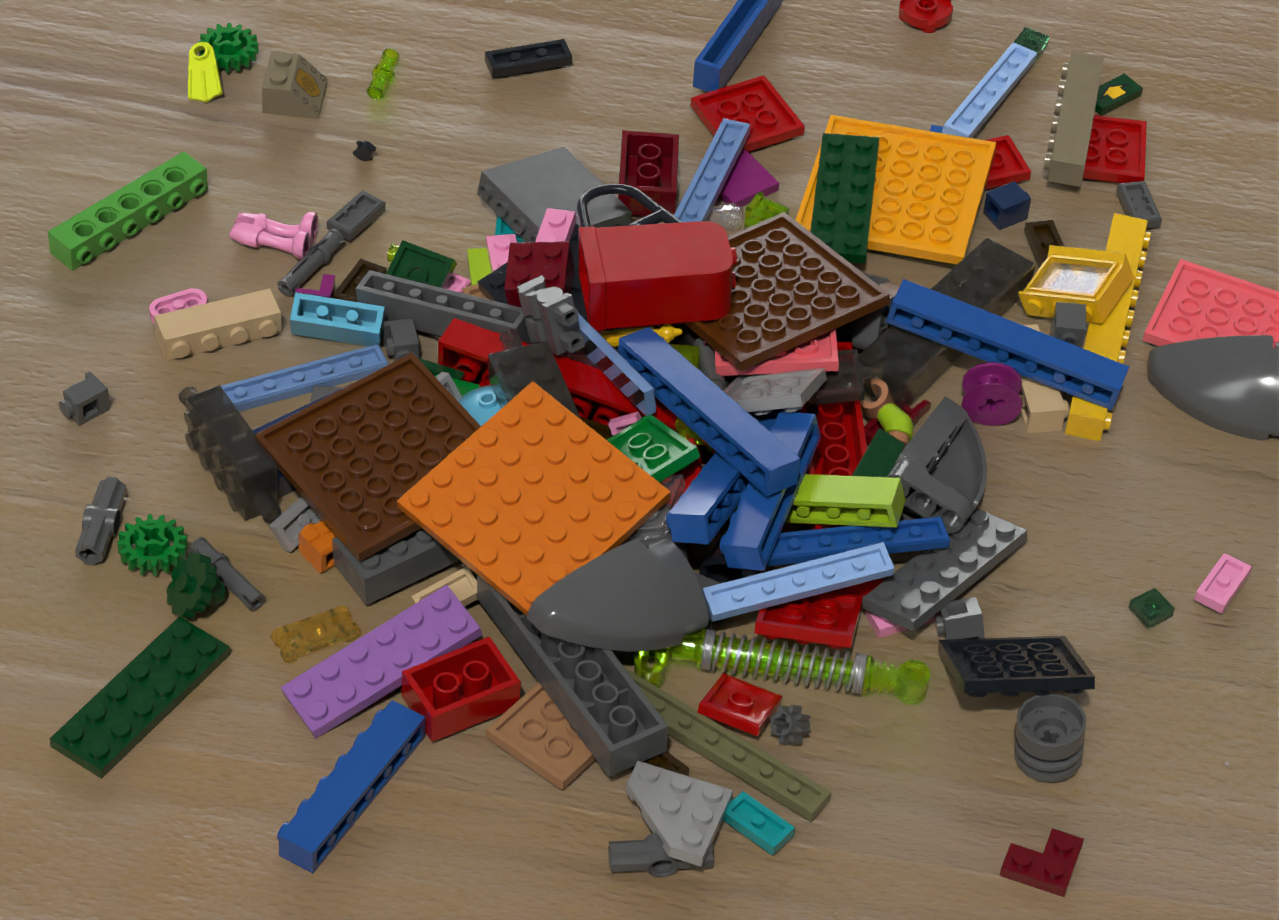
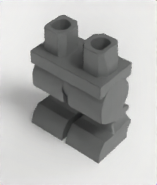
M543 275L517 286L531 343L539 342L541 346L548 345V348L557 356L567 351L573 353L584 348L585 341L583 335H581L578 323L579 315L571 294H563L562 290L556 286L547 288Z

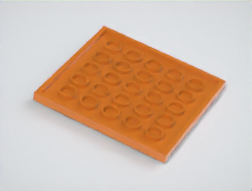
M532 381L397 500V506L527 616L531 604L540 594L579 567L618 547L671 499V492Z

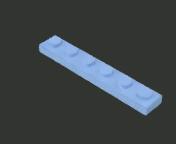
M1013 42L946 121L942 133L973 138L1034 64L1037 52Z
M882 542L702 588V593L713 622L891 576L894 574L895 568L885 544Z

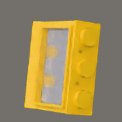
M1049 245L1048 257L1023 291H1019L1018 294L1026 315L1053 318L1056 302L1086 304V322L1103 324L1134 277L1126 253Z

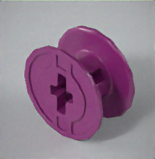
M994 362L978 364L969 369L962 380V388L965 395L963 396L961 407L968 413L971 421L981 425L997 426L1014 420L1022 408V400L1019 395L1022 387L1020 374L1010 366Z

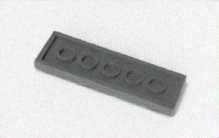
M976 508L958 532L948 534L950 538L948 548L921 551L893 575L862 598V608L914 632L1027 541V530Z

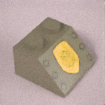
M271 51L262 84V113L318 119L327 85V77L300 54Z

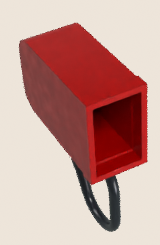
M599 185L587 190L580 196L577 202L580 222L578 275L587 321L596 331H605L611 328L721 319L728 315L731 311L732 290L736 288L733 266L737 265V255L735 247L730 248L727 232L722 226L709 221L682 222L641 190L629 185ZM622 194L634 198L650 210L652 214L638 219L627 226L595 228L590 224L587 205L598 196Z

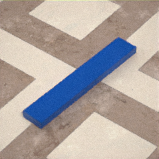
M941 517L899 521L897 528L844 526L785 532L779 534L766 566L803 563L884 542L888 554L948 548L950 538Z

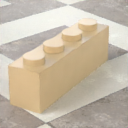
M270 288L154 316L155 336L166 361L282 334L281 311Z
M1038 324L1024 325L1040 332ZM1020 375L1022 380L1021 392L1019 393L1022 400L1020 414L1026 433L1062 431L1064 418H1068L1069 415L1068 403L1062 399V391Z

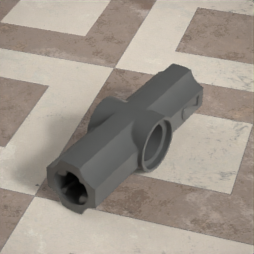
M107 476L105 480H101L94 495L92 505L87 504L82 519V532L75 549L76 557L81 559L84 564L96 565V563L103 561L110 538L115 537L118 533L120 510L127 493L126 484L116 477Z
M657 832L649 834L645 840L609 841L608 846L609 869L611 872L648 870V873L652 876L667 877L675 873L677 869L713 867V843L701 867L669 857L663 849V841Z

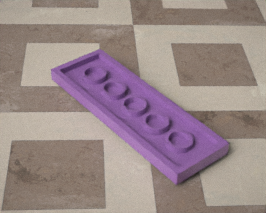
M445 585L280 688L283 695L316 739L402 685L403 670L464 647L483 634L476 621L448 585Z

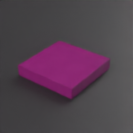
M744 150L740 152L719 197L732 210H735L778 191L779 182L749 152Z

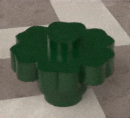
M191 552L187 559L181 558L171 574L172 582L167 587V604L172 606L173 614L192 619L196 612L202 613L206 607L218 606L222 602L225 595V585L215 576L216 567L211 565L210 557Z

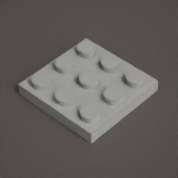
M825 368L737 377L724 392L746 412H754V415H765L771 413L773 409L795 412L802 409L803 405L810 400L827 378Z

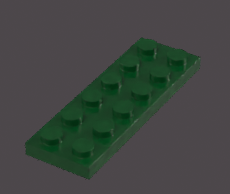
M823 133L810 232L848 262L866 264L879 137Z
M179 616L49 738L50 747L102 779L230 656V646Z

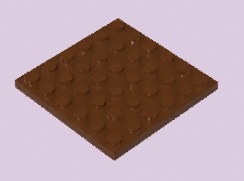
M783 212L728 236L730 248L735 247L737 255V265L733 266L736 288L732 290L731 311L728 315L721 319L684 322V324L737 369L743 371L889 305L890 294Z
M412 352L255 434V443L360 562L422 528L398 508L397 500L481 426Z

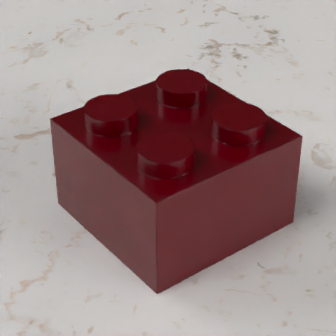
M569 241L510 243L504 287L508 305L521 307L517 286L541 275L545 278L547 288L556 286L562 290L563 294H571L574 260Z

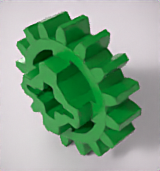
M227 23L226 27L216 24L217 29L207 28V34H200V41L198 43L207 42L213 46L218 70L222 67L225 68V72H229L230 68L240 71L241 65L250 67V61L257 60L256 54H259V44L257 42V35H251L250 28L242 30L241 24L237 25L236 28L232 27L231 23ZM205 50L199 51V56L203 55Z
M148 514L145 521L136 517L135 525L126 523L125 531L119 532L117 547L121 562L128 563L130 571L137 567L140 568V575H144L147 570H151L153 576H157L159 569L169 573V565L177 566L180 558H186V548L188 547L183 526L176 527L175 519L165 522V515H161L158 520H155L152 514ZM170 540L173 542L172 546L169 545ZM133 543H134L135 546H136L135 549L132 548V544H133Z

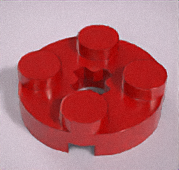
M900 0L899 19L920 28L925 33H934L937 28L945 26L952 18L953 6L951 5V0Z

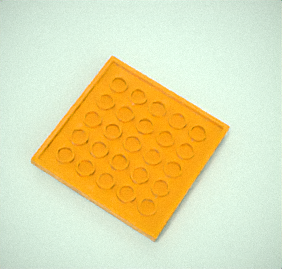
M830 115L825 133L879 137L867 249L963 266L995 155L996 142ZM821 145L795 220L809 232L811 229Z

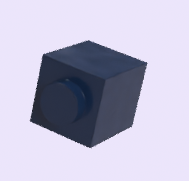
M1013 181L986 193L983 214L999 230H1002L1028 218L1031 198L1025 190Z

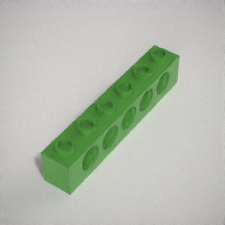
M185 151L181 152L49 230L50 253L70 270L77 269L207 191V168Z

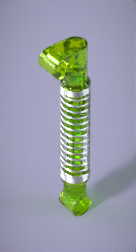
M702 629L699 632L683 637L682 642L676 646L649 651H636L634 661V673L658 688L664 685L669 660L691 663L697 669H707L708 671L711 669L712 672L717 667L721 668L722 673L726 669L732 670L733 675L736 671H742L743 676L746 675V672L752 673L753 678L757 674H761L764 680L768 675L773 676V680L776 681L778 677H782L783 673L784 683L787 682L789 674L794 675L793 681L795 685L798 683L799 676H804V685L807 686L809 679L814 678L815 688L818 687L820 679L825 680L824 686L826 690L829 688L830 682L835 681V690L838 691L842 682L845 683V691L847 693L852 685V693H859V695L874 692L875 688L878 689V693L887 690L886 694L890 695L891 691H895L894 696H897L898 699L907 704H918L926 698L931 677L928 666L918 660H908L903 664H899L897 668L895 663L887 666L885 661H883L882 665H878L879 660H875L872 655H864L863 653H857L854 661H850L849 651L845 653L844 660L840 659L838 649L835 651L833 658L829 657L828 648L825 649L823 656H819L818 646L814 648L812 655L809 654L807 644L804 646L802 653H798L797 643L794 644L792 651H788L787 641L783 645H778L777 640L770 644L767 643L766 638L762 642H758L756 636L752 640H747L746 635L738 639L735 633L731 637H726L725 631L719 636L712 629ZM649 657L655 658L653 668H648Z

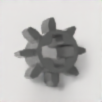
M791 704L790 707L778 706L779 712L770 717L772 728L770 733L780 736L779 744H802V738L807 733H811L809 722L811 716L801 714L802 706Z

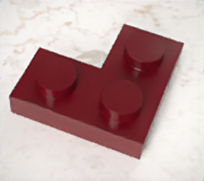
M1052 828L1043 853L1010 843L999 876L1065 897L1083 846L1084 838Z

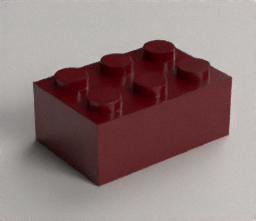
M622 130L619 184L629 185L641 190L673 215L675 214L679 134ZM618 194V199L632 211V215L647 216L652 214L650 210L634 198Z

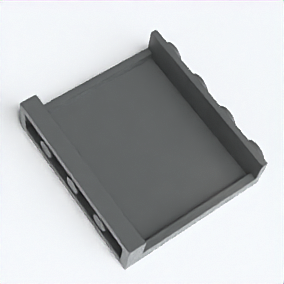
M561 147L482 171L477 195L525 242H535L547 208L575 211L576 223L580 226L577 212V202L580 196L587 190L604 184L568 149ZM614 194L598 196L587 205L590 224L595 228L627 226L630 224L632 211Z

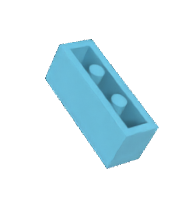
M295 292L290 316L291 334L362 346H372L375 344L381 346L385 307Z

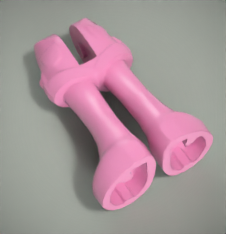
M307 212L300 224L287 225L268 219L266 214L239 213L229 236L232 240L242 245L255 248L264 245L293 254L295 258L303 259L309 252L310 246L315 243L318 230V215L315 212Z

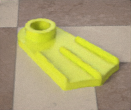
M199 42L193 45L189 51L188 99L208 103L215 97L222 95L223 90L214 49L207 42ZM205 50L203 55L197 56L199 51Z

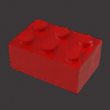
M489 636L403 670L401 696L411 710L425 716V733L431 742H434L505 713L520 699L521 681Z

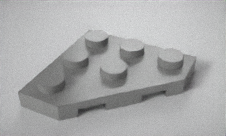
M637 761L626 786L627 795L631 801L635 800L642 810L641 816L653 833L657 832L663 841V849L667 855L701 867L732 800L733 790Z

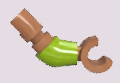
M872 378L869 381L874 395L879 398L875 402L864 400L861 402V409L867 417L878 419L885 432L905 443L903 451L913 438L912 419L894 404L886 383L881 379Z

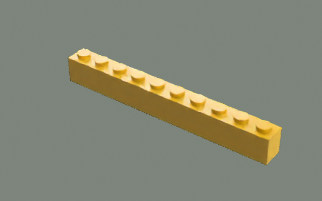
M1114 213L1105 251L1126 253L1134 279L1103 324L1089 323L1084 349L1123 364L1126 351L1120 349L1121 347L1127 348L1130 330H1125V327L1131 328L1134 310H1129V307L1135 308L1139 292L1133 290V288L1140 287L1143 271L1137 269L1144 268L1147 252L1141 250L1148 249L1151 233L1145 232L1148 220ZM1099 277L1098 285H1099V284L1101 283V281L1103 280V279L1100 278V277ZM1073 395L1065 434L1101 441L1103 430L1109 431L1113 413L1107 412V408Z

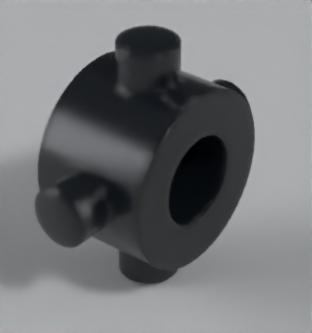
M358 140L356 142L357 148L353 151V155L362 161L372 160V154L376 151V146L369 141Z

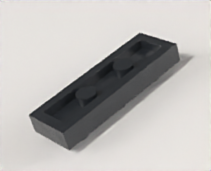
M565 39L486 51L485 62L492 78L572 65V54Z

